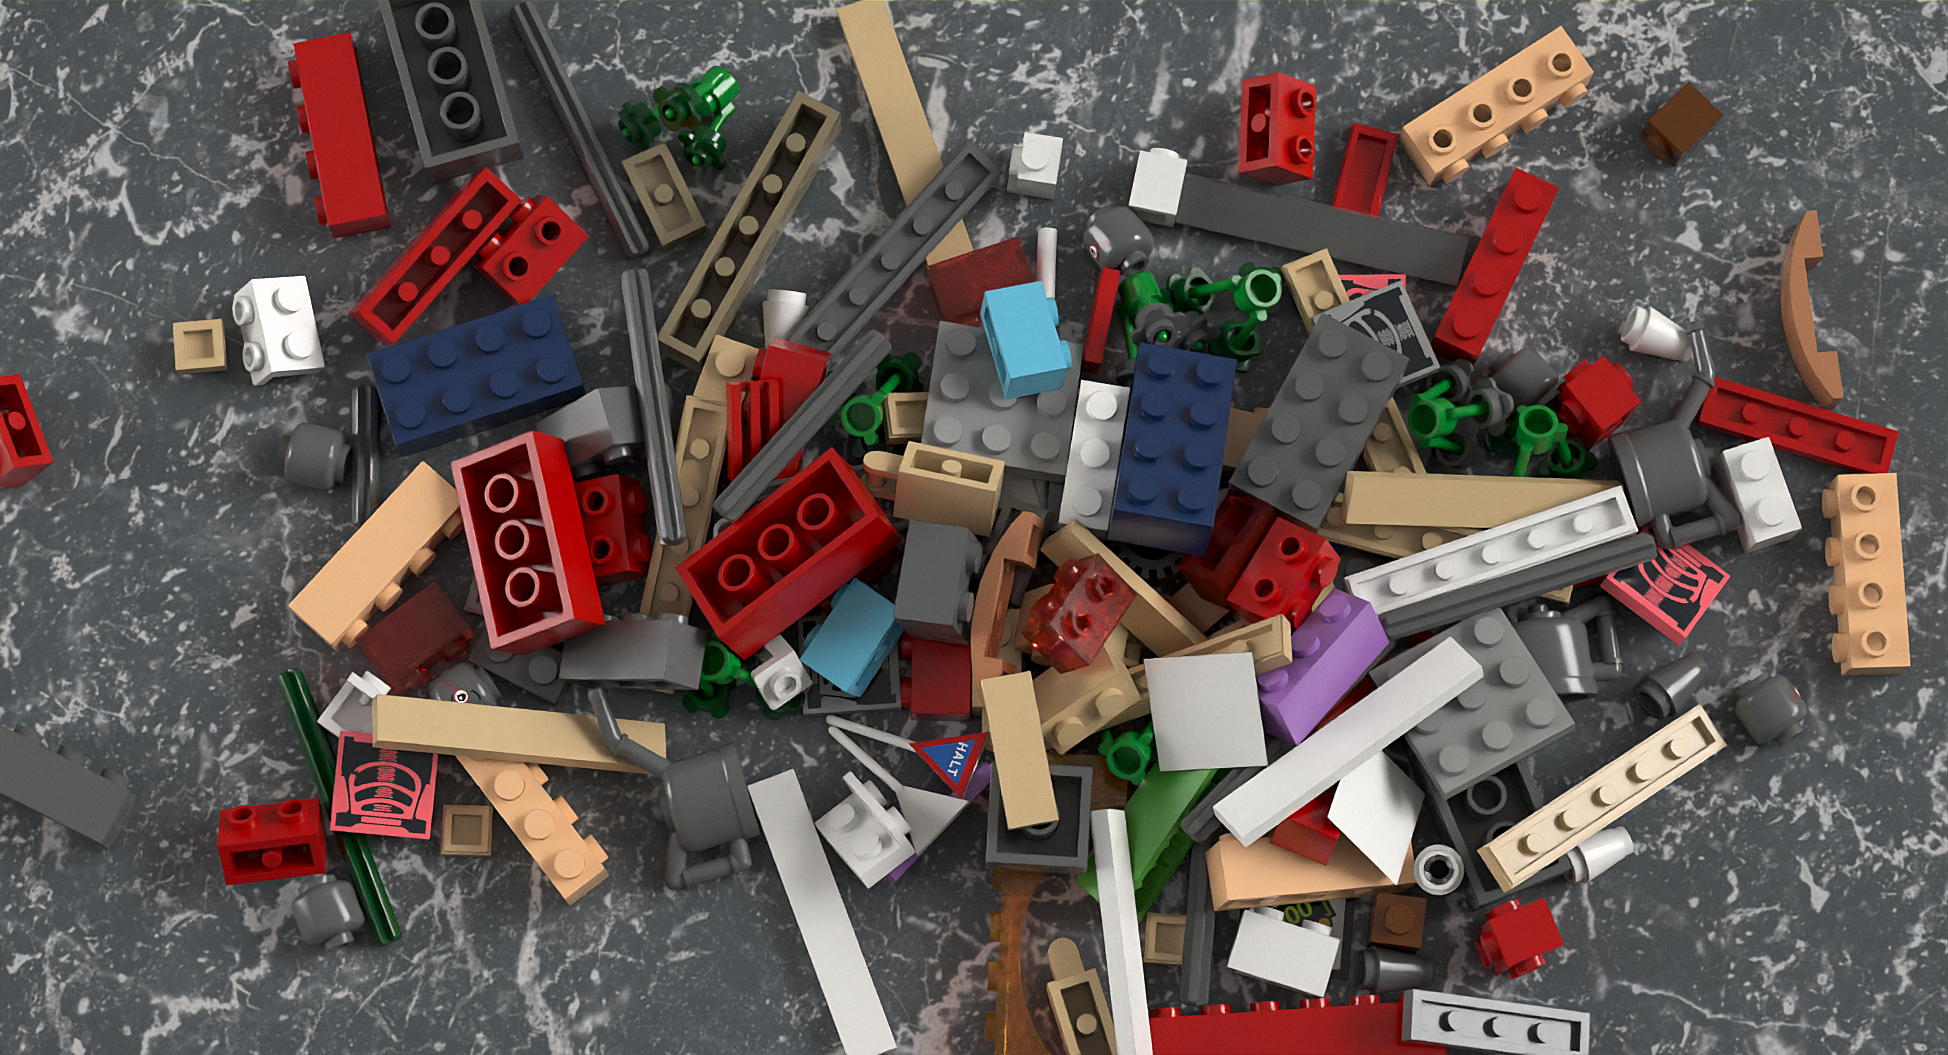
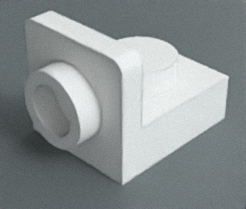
M780 634L762 647L763 651L756 655L762 665L750 674L765 702L772 710L779 708L813 684L795 651Z

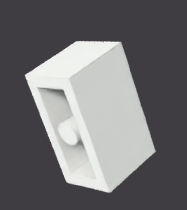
M1762 438L1722 451L1716 458L1717 464L1714 465V469L1723 494L1741 514L1742 524L1737 529V533L1745 554L1792 539L1802 529L1770 438Z
M1266 906L1255 907L1254 912L1245 909L1241 914L1225 970L1312 998H1323L1341 941L1340 939L1330 937L1332 928L1309 920H1303L1301 927L1282 921L1284 917L1283 912Z

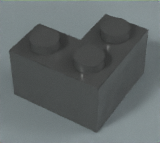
M664 384L673 445H675L680 428V419L669 384ZM636 386L597 388L536 423L540 433L564 439L571 474L576 483L595 479L602 475V467L620 464L633 457H639L641 463H647Z

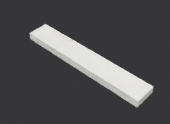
M1620 485L1344 577L1342 582L1346 593L1371 602L1379 618L1381 613L1636 535L1638 528Z
M1452 637L1447 638L1213 806L1215 816L1245 847L1249 846L1484 677L1482 666Z
M794 769L748 785L749 794L846 1055H882L897 1049Z
M1115 809L1091 811L1090 821L1117 1054L1153 1055L1125 811Z

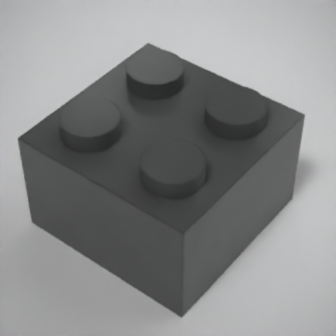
M909 521L893 618L911 638L969 645L979 583L990 560V555L984 554L985 548L968 527Z
M992 761L985 869L1085 875L1088 859L1092 767L1048 765L1058 813V822L1008 831L996 762Z

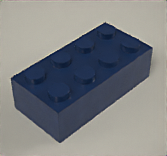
M554 294L367 354L395 446L402 458L570 404L586 395Z
M1140 342L1130 386L1107 534L1108 540L1205 557L1214 527L1237 359Z

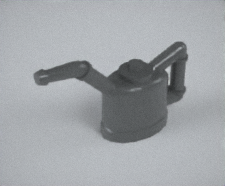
M1701 320L1692 321L1687 324V335H1690L1696 372L1693 373V380L1672 419L1630 432H1619L1607 436L1616 480L1624 485L1623 492L1636 526L1638 528L1651 524L1656 542L1662 549L1673 548L1676 550L1681 545L1716 535L1725 536L1727 532L1739 529L1742 524L1741 514L1711 480L1710 467L1717 464L1712 447L1704 448L1702 441L1699 438L1693 439L1689 431V427L1706 395L1715 386V365L1704 333L1706 328ZM1705 503L1714 513L1712 517L1677 527L1671 525L1669 519L1670 516L1698 509L1704 506Z
M1597 594L1563 613L1548 611L1547 604L1528 606V614L1517 617V622L1511 623L1562 704L1596 697V682L1617 680L1622 674L1624 660L1620 657L1615 621L1617 611L1614 610L1612 598L1607 594ZM1593 619L1596 621L1601 661L1591 663L1587 630L1584 623Z
M602 687L588 690V701L592 703L601 737L606 747L612 751V755L623 757L661 778L663 781L664 790L658 791L660 803L652 805L656 824L666 822L670 833L664 875L666 886L671 890H679L686 887L688 890L693 885L732 874L737 876L740 875V872L748 870L752 864V858L747 840L761 835L735 742L720 745L717 749L669 761L629 739L627 734H621L606 699L608 695ZM727 844L729 855L686 867L687 851L698 852Z

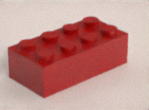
M532 430L451 462L491 650L526 655L606 625L564 439Z
M830 448L736 522L676 566L675 569L717 636L742 659L746 660L902 541V539L858 473L833 448Z

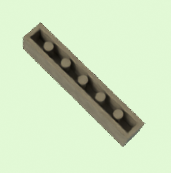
M797 91L657 337L661 354L701 374L715 335L724 337L842 129L840 112Z

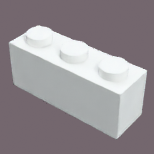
M1081 380L1057 531L1076 519L1098 540L1105 544L1130 393L1129 387Z

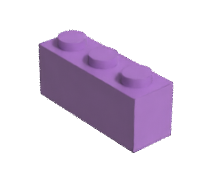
M1334 588L1291 635L1292 663L1255 676L1264 733L1298 746L1390 643L1371 602Z

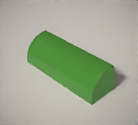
M1157 759L1124 807L1137 922L1140 923L1195 842L1183 831L1181 827L1182 820L1234 767L1160 771ZM1093 853L1087 862L1085 875H1078L1075 881L1100 903L1095 855Z

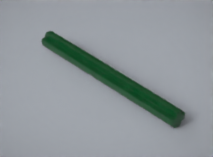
M299 668L289 669L277 676V683L329 821L331 822L337 760L324 727L317 722L320 716L304 673ZM334 831L375 943L381 947L397 942L402 938V932L364 833Z

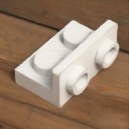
M850 771L843 776V779L852 791V794L814 824L826 841L869 889L912 856L915 850L905 834L911 831V828L898 810L892 806L886 811L883 806L887 804V801L873 782L868 780L862 785Z

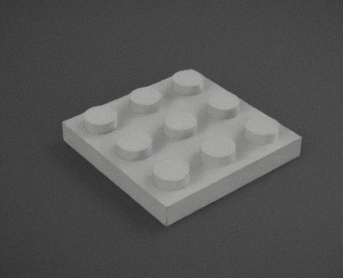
M940 321L921 444L1005 461L1004 474L1064 484L1084 344L1067 342L1071 353L1072 367L1066 371L1062 389L1005 400L985 329Z
M1501 608L1471 616L1368 672V680L1376 690L1449 637H1452L1482 666L1484 677L1403 734L1444 801L1574 731L1575 722Z

